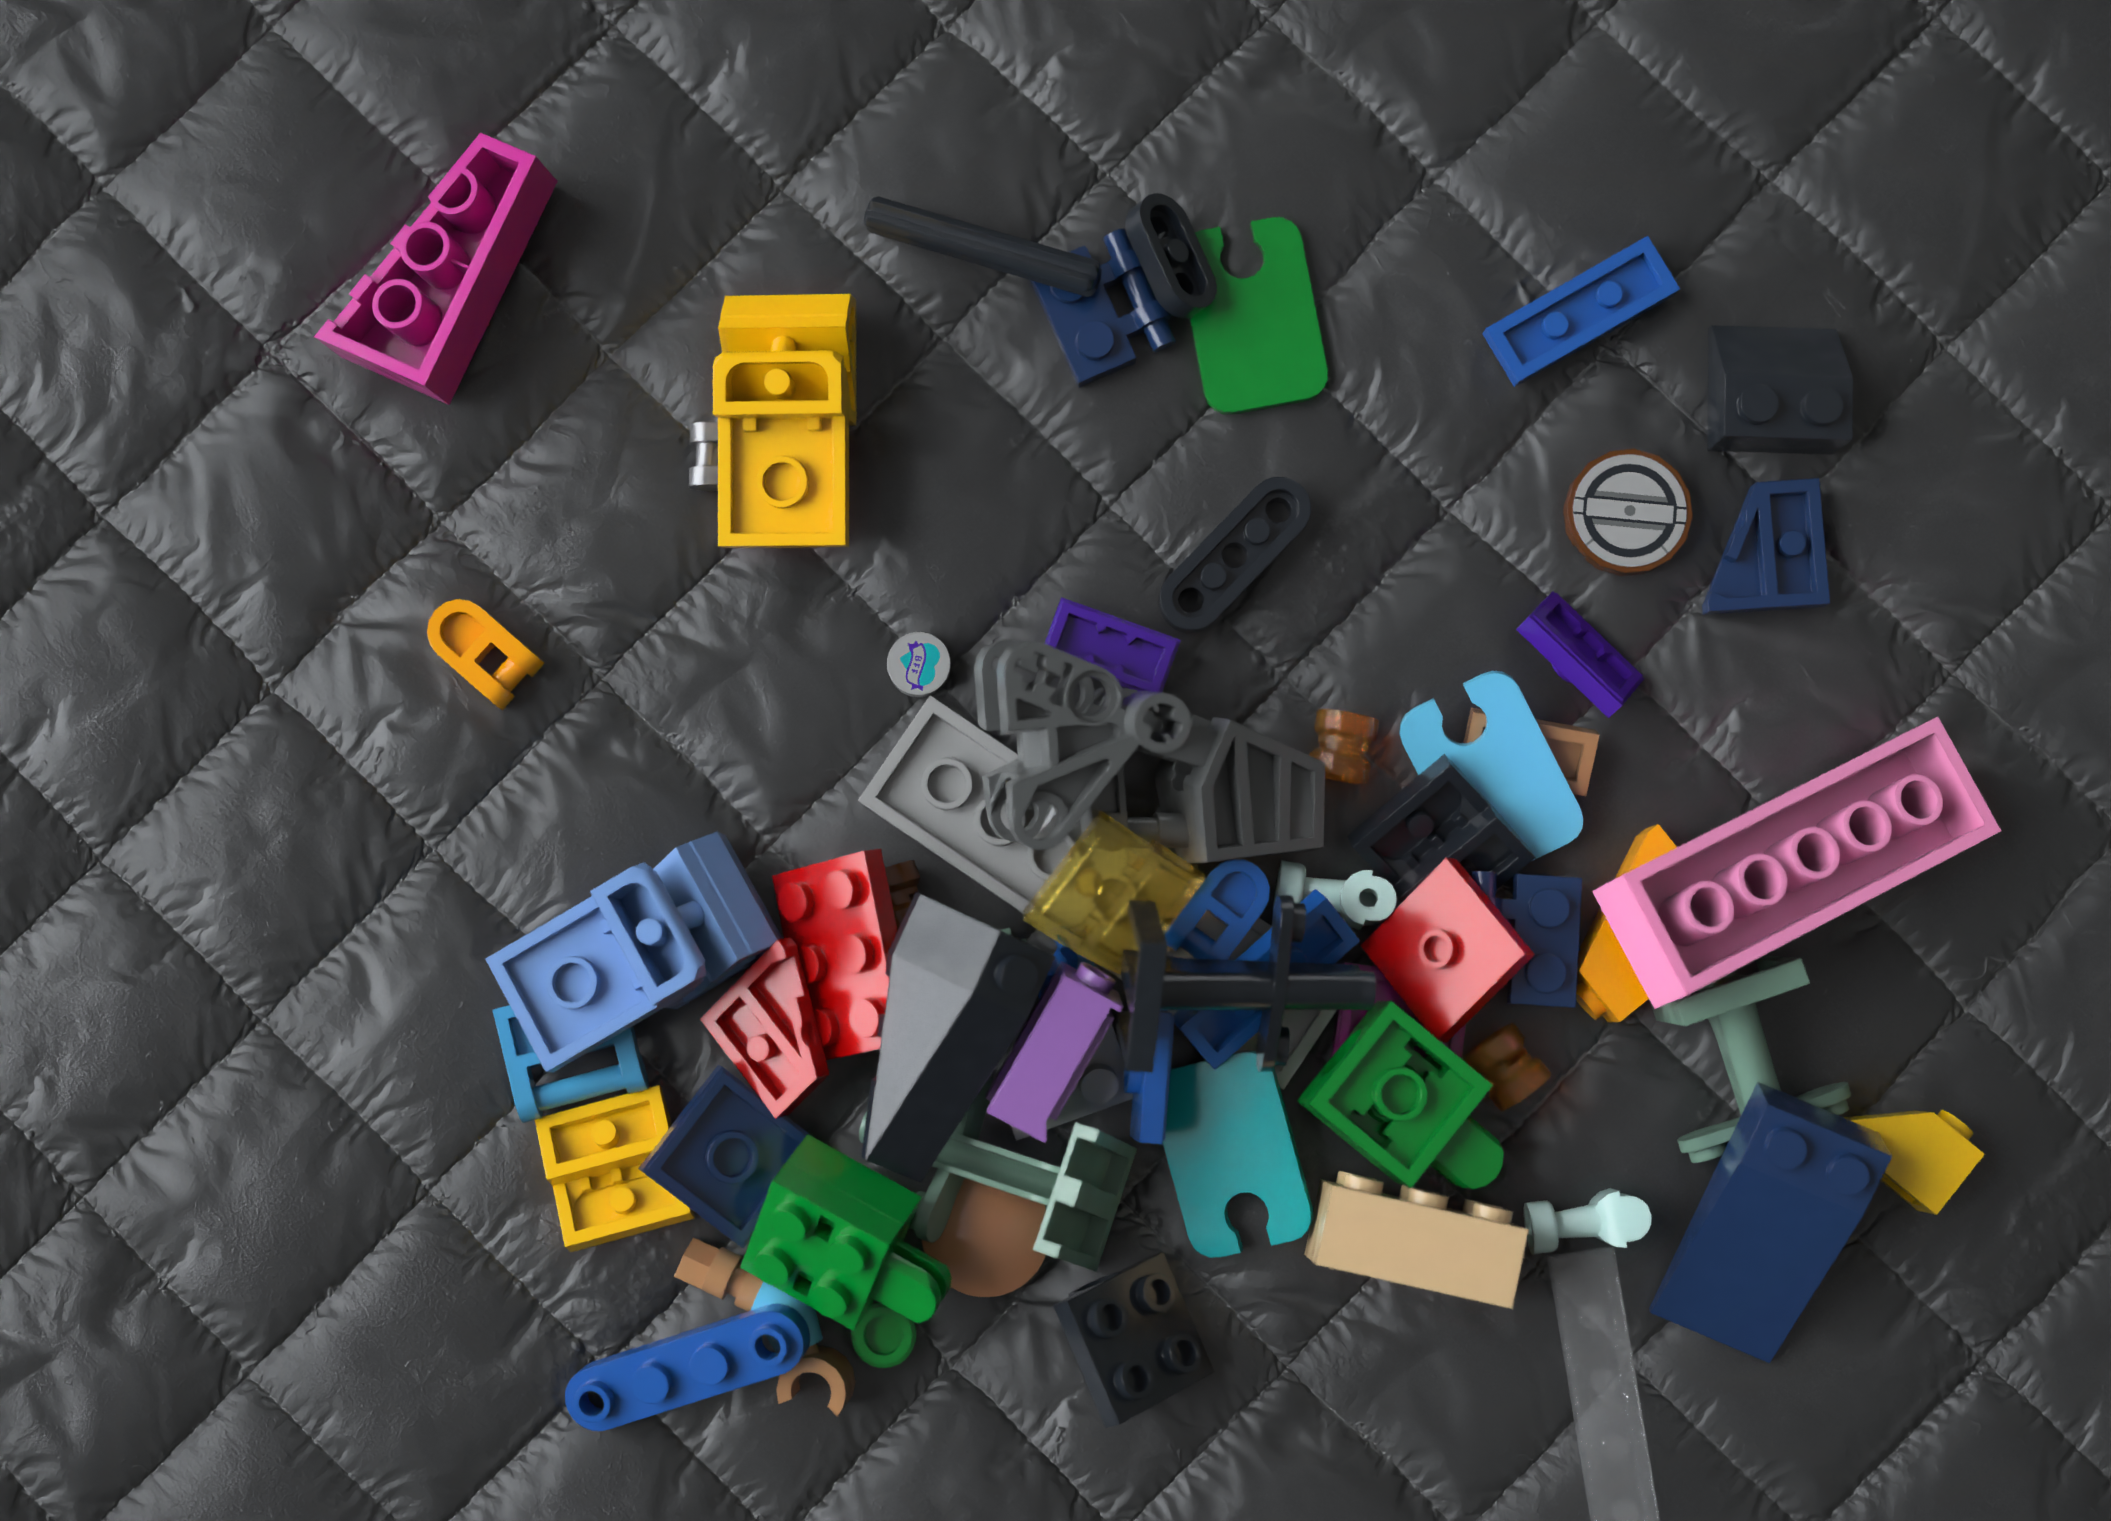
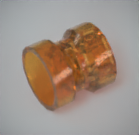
M1317 710L1314 730L1318 735L1317 743H1319V748L1314 749L1309 755L1325 762V779L1351 784H1368L1371 763L1364 754L1368 751V746L1377 738L1379 720L1341 710Z
M1514 1022L1503 1026L1488 1036L1462 1058L1464 1062L1493 1085L1489 1090L1488 1096L1500 1112L1519 1103L1552 1076V1073L1542 1059L1531 1057L1525 1049V1037Z

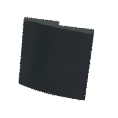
M1445 754L1347 836L1352 847L1383 879H1386L1393 886L1396 896L1401 903L1445 858L1457 859L1470 876L1471 871L1497 872L1496 890L1536 858L1505 819Z

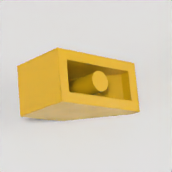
M1941 1110L1938 1115L1934 1112L1905 1111L1844 1117L1880 1134L1892 1155L1880 1181L1920 1212L1937 1215L1985 1155L1969 1141L1974 1134L1973 1131L1961 1120L1945 1110Z

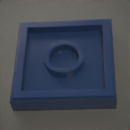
M718 1065L638 1169L740 1247L744 1248L752 1237L772 1180L806 1135L810 1134L786 1115L775 1119L755 1091L724 1067Z

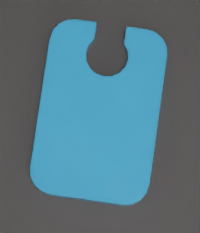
M1489 671L1463 683L1471 702L1483 710L1487 719L1486 728L1482 735L1473 742L1458 743L1448 738L1442 728L1443 715L1434 698L1414 707L1405 714L1400 723L1399 733L1402 744L1418 775L1445 754L1533 852L1536 857L1535 859L1570 843L1578 837L1584 820L1581 808L1529 705L1512 676L1501 671Z

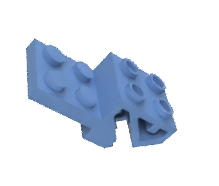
M714 832L675 847L654 869L644 862L628 868L591 890L592 896L492 954L485 960L545 1072L553 1073L664 1007L678 1009L752 966L778 939H783L728 838L720 832Z

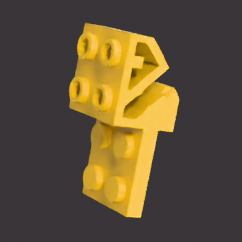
M851 294L725 296L718 326L722 353L715 357L713 364V415L718 418V546L721 548L849 547V426L856 425V299Z

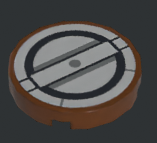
M1638 449L1610 451L1589 462L1570 484L1563 507L1566 534L1573 546L1576 545L1578 551L1586 557L1585 560L1596 569L1618 576L1646 574L1669 561L1686 541L1693 518L1690 492L1679 472L1658 455Z

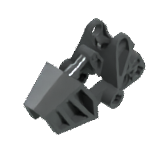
M1001 639L992 645L983 647L977 655L974 674L978 725L985 731L1001 730V734L1016 733L1018 759L982 776L989 824L994 832L1005 840L1021 843L1031 849H1050L1063 842L1080 820L1083 837L1093 845L1105 849H1116L1124 843H1152L1154 848H1169V851L1187 863L1306 852L1324 847L1325 762L1230 719L1213 717L1212 721L1190 714L1185 703L1174 695L1152 691L1138 692L1137 690L1121 688L1116 677L1106 669L1044 643ZM995 657L999 658L997 670L991 668ZM1015 666L1030 673H1037L1035 681L1023 682V676L1014 671ZM1062 676L1058 689L1049 686L1053 679ZM1090 677L1099 680L1104 687L1094 691L1093 681ZM1079 684L1080 697L1077 704L1074 705L1073 692L1076 685ZM1057 690L1056 704H1054L1049 699ZM1134 751L1161 759L1154 776L1161 812H1155L1152 817H1127L1123 764ZM1006 800V812L1010 830L1005 827L1000 815L1002 805ZM1032 803L1034 816L1028 826L1024 828V814L1027 807ZM1056 816V825L1053 831L1044 838L1034 839Z

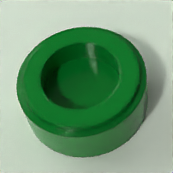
M878 1301L872 1303L855 1330L851 1332L852 1344L857 1355L867 1364L878 1368H889L903 1362L912 1352L917 1338V1328L914 1321Z

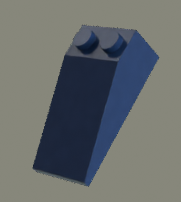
M1757 1082L1649 1307L1650 1313L1770 1363L1863 1217L1892 1158L1880 1134Z

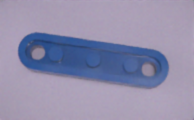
M769 1304L593 1361L585 1365L569 1381L565 1392L567 1410L580 1426L592 1431H605L787 1373L799 1363L808 1351L810 1344L809 1327L803 1316L794 1308L784 1304ZM767 1334L775 1337L780 1344V1352L769 1351L763 1344L762 1336ZM588 1391L596 1392L602 1397L604 1408L595 1407L589 1401Z

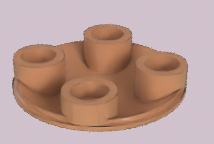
M965 1178L942 1235L934 1243L922 1240L924 1252L948 1266L952 1277L951 1287L953 1289L976 1297L1005 1295L1027 1283L1039 1270L1046 1257V1254L1033 1250L1046 1207L1043 1204Z

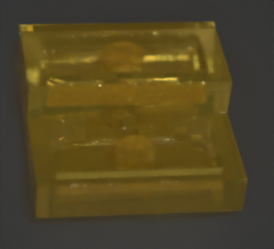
M1100 810L1023 910V920L1077 954L1121 975L1123 949L1138 950L1128 916L1129 900L1155 901L1162 927L1165 931L1205 881L1206 877L1204 873L1155 839H1152L1150 843L1146 842Z

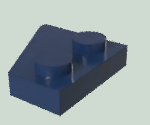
M1819 478L1754 483L1749 488L1702 604L1703 615L1818 608L1829 605L1830 594Z

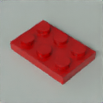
M881 849L860 851L772 875L784 938L791 937L797 945L826 1060L880 1049L882 1038L877 1036L880 1014H885L890 978L885 975L888 951L898 932Z

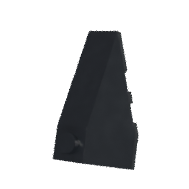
M915 893L888 951L885 975L890 978L885 1014H880L877 1036L882 1039L877 1076L871 1080L861 1153V1157L864 1160L920 1183L923 1181L1028 1018L1056 956L920 893Z

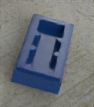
M1160 1010L1153 1073L1126 1071L1124 1065V1092L1133 1094L1130 1137L1139 1143L1162 1144L1166 1137L1175 1016L1165 1010Z

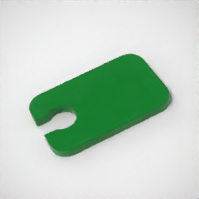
M1282 217L1251 221L1253 242L1261 250L1263 264L1255 275L1248 278H1236L1224 270L1220 261L1221 252L1224 247L1221 227L1195 232L1215 276L1217 293L1214 301L1209 306L1189 319L1204 396L1208 405L1214 411L1221 414L1233 415L1305 402L1316 398L1323 391L1328 380V368L1302 236L1299 229L1291 221Z

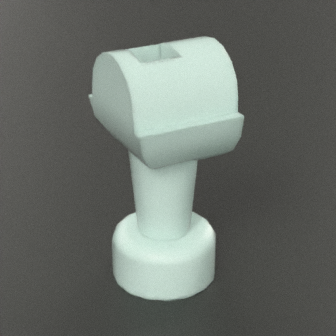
M1281 860L1274 904L1277 896H1292L1293 902L1300 903L1316 889L1330 901L1337 912H1340L1341 917L1350 927L1360 930L1364 925L1372 926L1383 922L1394 911L1396 892L1386 879L1372 876L1373 870H1361L1352 874L1347 880L1306 877V868L1303 864Z
M1611 1188L1599 1191L1591 1198L1588 1205L1557 1212L1554 1211L1553 1205L1547 1200L1524 1203V1225L1526 1229H1529L1527 1242L1531 1254L1555 1251L1558 1248L1559 1238L1596 1237L1609 1245L1627 1248V1242L1641 1239L1648 1233L1651 1226L1652 1216L1649 1207L1643 1200L1632 1195L1620 1193L1619 1190Z

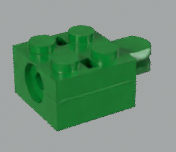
M1392 1001L1375 1002L1373 1009L1367 1012L1297 1099L1298 1103L1395 1183L1408 1188L1413 1187L1429 1165L1452 1184L1469 1189H1477L1488 1185L1498 1176L1503 1166L1504 1151L1498 1139L1469 1116L1493 1085ZM1415 1045L1426 1054L1424 1058L1413 1049Z
M808 1134L772 1180L740 1268L758 1277L763 1282L776 1287L853 1331L874 1300L916 1323L929 1320L950 1290L952 1282L950 1270L946 1264L904 1242L922 1197Z

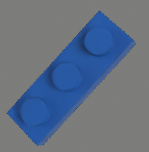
M1646 236L1490 325L1484 330L1483 336L1511 383L1516 387L1675 296L1680 287L1649 236Z
M1316 889L1300 902L1304 903L1306 908L1305 933L1301 943L1292 942L1290 962L1335 964L1360 942L1330 901ZM1272 928L1236 960L1269 961ZM1178 1010L1173 1016H1175L1174 1024L1203 1059L1216 1070L1259 1031L1262 1010Z

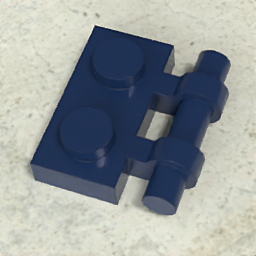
M1125 228L1115 230L1103 237L1111 260L1100 265L1102 269L1101 280L1093 296L1085 297L1031 281L1078 388L1135 364L1136 356L1129 342V339L1145 333L1153 352L1162 351L1176 343L1167 322L1172 316L1157 301ZM1086 245L1070 251V253L1092 259ZM1122 282L1134 307V311L1118 318L1106 289Z
M1471 871L1473 880L1505 919L1511 920V926L1535 954L1508 981L1507 1003L1576 1008L1582 878L1515 874L1513 879V898L1501 899L1496 898L1497 872Z

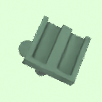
M1767 955L1756 959L1759 972L1750 975L1729 973L1700 988L1698 993L1684 996L1654 1009L1649 999L1656 1021L1688 1026L1706 1019L1709 1020L1716 1036L1741 1115L1757 1082L1781 1091L1755 1002L1810 984L1801 958ZM1839 1082L1811 1090L1795 1098L1833 1114L1840 1115L1849 1110L1846 1099L1852 1094L1848 1082ZM1740 1117L1681 1136L1677 1139L1681 1153H1688L1691 1163L1704 1162L1722 1156L1727 1146L1726 1142L1730 1140Z
M992 1072L932 1165V1167L937 1168V1171L927 1192L918 1191L916 1193L922 1198L909 1228L914 1230L915 1236L918 1239L930 1243L937 1241L947 1225L960 1187L966 1178L1047 1206L1033 1250L1097 1272L1137 1148L1103 1131L1075 1123L1061 1167H1057L979 1141V1135L989 1103L985 1095L993 1082ZM867 1112L862 1119L859 1130L861 1143H863Z

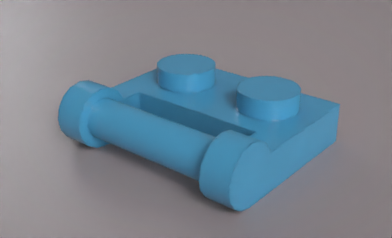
M511 1006L493 1009L515 1106L522 1123L540 1119L543 1117V1111L622 1089H626L629 1094L649 1088L647 1072L639 1051L633 1026L588 1052L615 1046L619 1064L536 1086L531 1068L542 1066Z

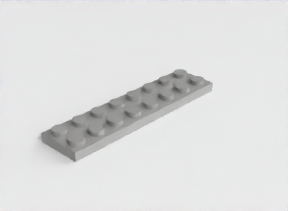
M930 695L864 790L858 802L1049 932L1053 933L1056 930L1062 932L1074 949L1080 953L1086 950L1096 964L1122 981L1123 949L1138 950L1128 916L1129 900L1155 901L1164 933H1166L1204 880L1149 843H1124L1116 849H1105L1093 845L1083 837L1080 820L1063 842L1045 850L1027 848L1021 843L1008 841L997 835L988 821L982 776L1017 760L1018 754ZM1006 800L1002 805L1000 815L1003 824L1010 830L1006 812ZM1032 803L1027 807L1024 814V828L1028 826L1034 816ZM1056 816L1034 839L1044 838L1053 831L1056 825ZM1208 911L1205 912L1196 924L1197 928L1215 941L1227 927ZM1258 918L1227 960H1236L1272 926ZM1169 946L1167 948V955L1196 959L1181 947L1176 952ZM1166 1010V1011L1171 1012L1172 1015H1174L1178 1010ZM1284 1010L1281 1027L1289 1028L1290 1048L1287 1065L1274 1067L1280 1089H1285L1337 1010ZM1258 1032L1235 1053L1248 1050L1256 1051Z

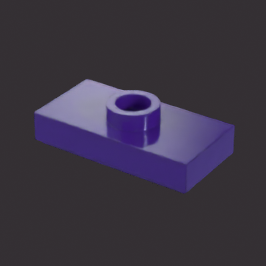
M1554 591L1516 629L1551 663L1554 671L1563 680L1572 683L1608 718L1627 701L1645 679L1635 667Z
M1061 597L1044 644L1106 669L1116 677L1121 688L1137 690L1138 692L1152 691L1162 693L1181 640Z

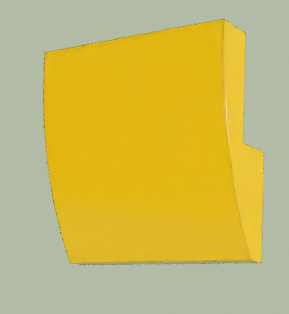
M660 1085L649 1087L647 1090L636 1093H627L546 1115L535 1120L546 1179L553 1186L564 1245L570 1252L695 1219L692 1209L638 1169L672 1125Z

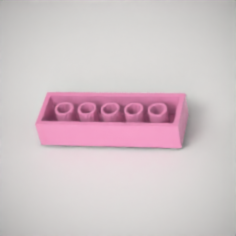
M1936 717L1637 867L1592 892L1654 1009L1710 984L2001 832V829L1939 717Z

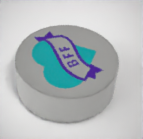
M913 632L902 636L893 644L887 658V669L897 689L908 696L920 698L933 695L943 688L950 676L951 660L947 648L937 637L924 632Z

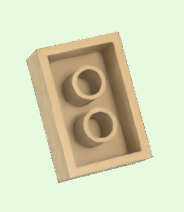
M1338 1171L1336 1182L1320 1179L1313 1211L1314 1219L1309 1230L1304 1253L1313 1263L1457 1297L1513 1308L1529 1229L1511 1223L1513 1211L1465 1199L1462 1211L1447 1208L1449 1197L1440 1195L1437 1192L1416 1187L1408 1188L1403 1185L1401 1186L1399 1197L1382 1193L1384 1182L1344 1171Z

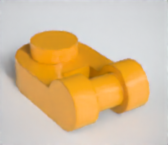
M455 599L443 603L435 609L428 621L427 635L429 643L437 655L502 711L515 697L511 691L526 674L533 677L545 664L490 614L469 600ZM496 646L508 658L491 675L479 663Z

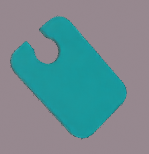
M1254 1050L1234 1053L1216 1070L1205 1060L1171 1068L1165 1141L1162 1142L1188 1238L1193 1248L1209 1258L1224 1257L1243 1251L1239 1231L1232 1226L1228 1218L1227 1208L1234 1195L1248 1192L1261 1198L1268 1209L1269 1220L1266 1229L1271 1246L1291 1242L1302 1237L1312 1225L1314 1219L1313 1206L1275 1068L1272 1072H1258L1256 1051Z

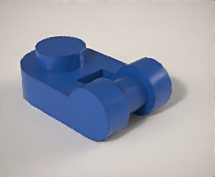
M1231 859L1219 864L1207 876L1166 931L1165 937L1168 946L1175 952L1181 947L1196 959L1227 960L1262 914L1269 901L1270 886L1264 872L1257 865L1242 859ZM1206 911L1227 926L1216 941L1196 927V924Z

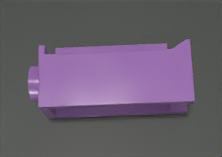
M1061 961L985 1095V1098L991 1101L987 1108V1113L1046 1143L1047 1119L1050 1117L1056 1121L1114 1020L1111 1008L1118 1012L1123 1008L1119 992L1112 989L1116 981L1111 976L1084 962H1081L1078 969H1075Z

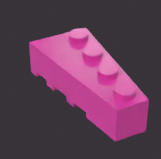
M479 133L428 196L431 203L411 227L406 224L390 243L394 247L370 277L364 274L349 293L353 297L334 322L328 319L314 337L340 357L450 405L558 181L535 155Z

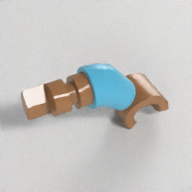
M693 1237L683 1254L674 1277L722 1300L727 1294L736 1297L734 1305L746 1311L769 1304H784L798 1311L809 1327L810 1344L808 1351L799 1363L787 1373L779 1376L776 1389L778 1403L781 1404L793 1399L799 1392L800 1374L813 1372L820 1374L829 1383L831 1399L827 1407L838 1417L853 1396L856 1383L854 1370L846 1356L836 1349L817 1346L816 1343L821 1341L823 1336L816 1310L740 1268L743 1256L724 1247L718 1249ZM766 1334L774 1351L780 1352L778 1340L772 1335Z

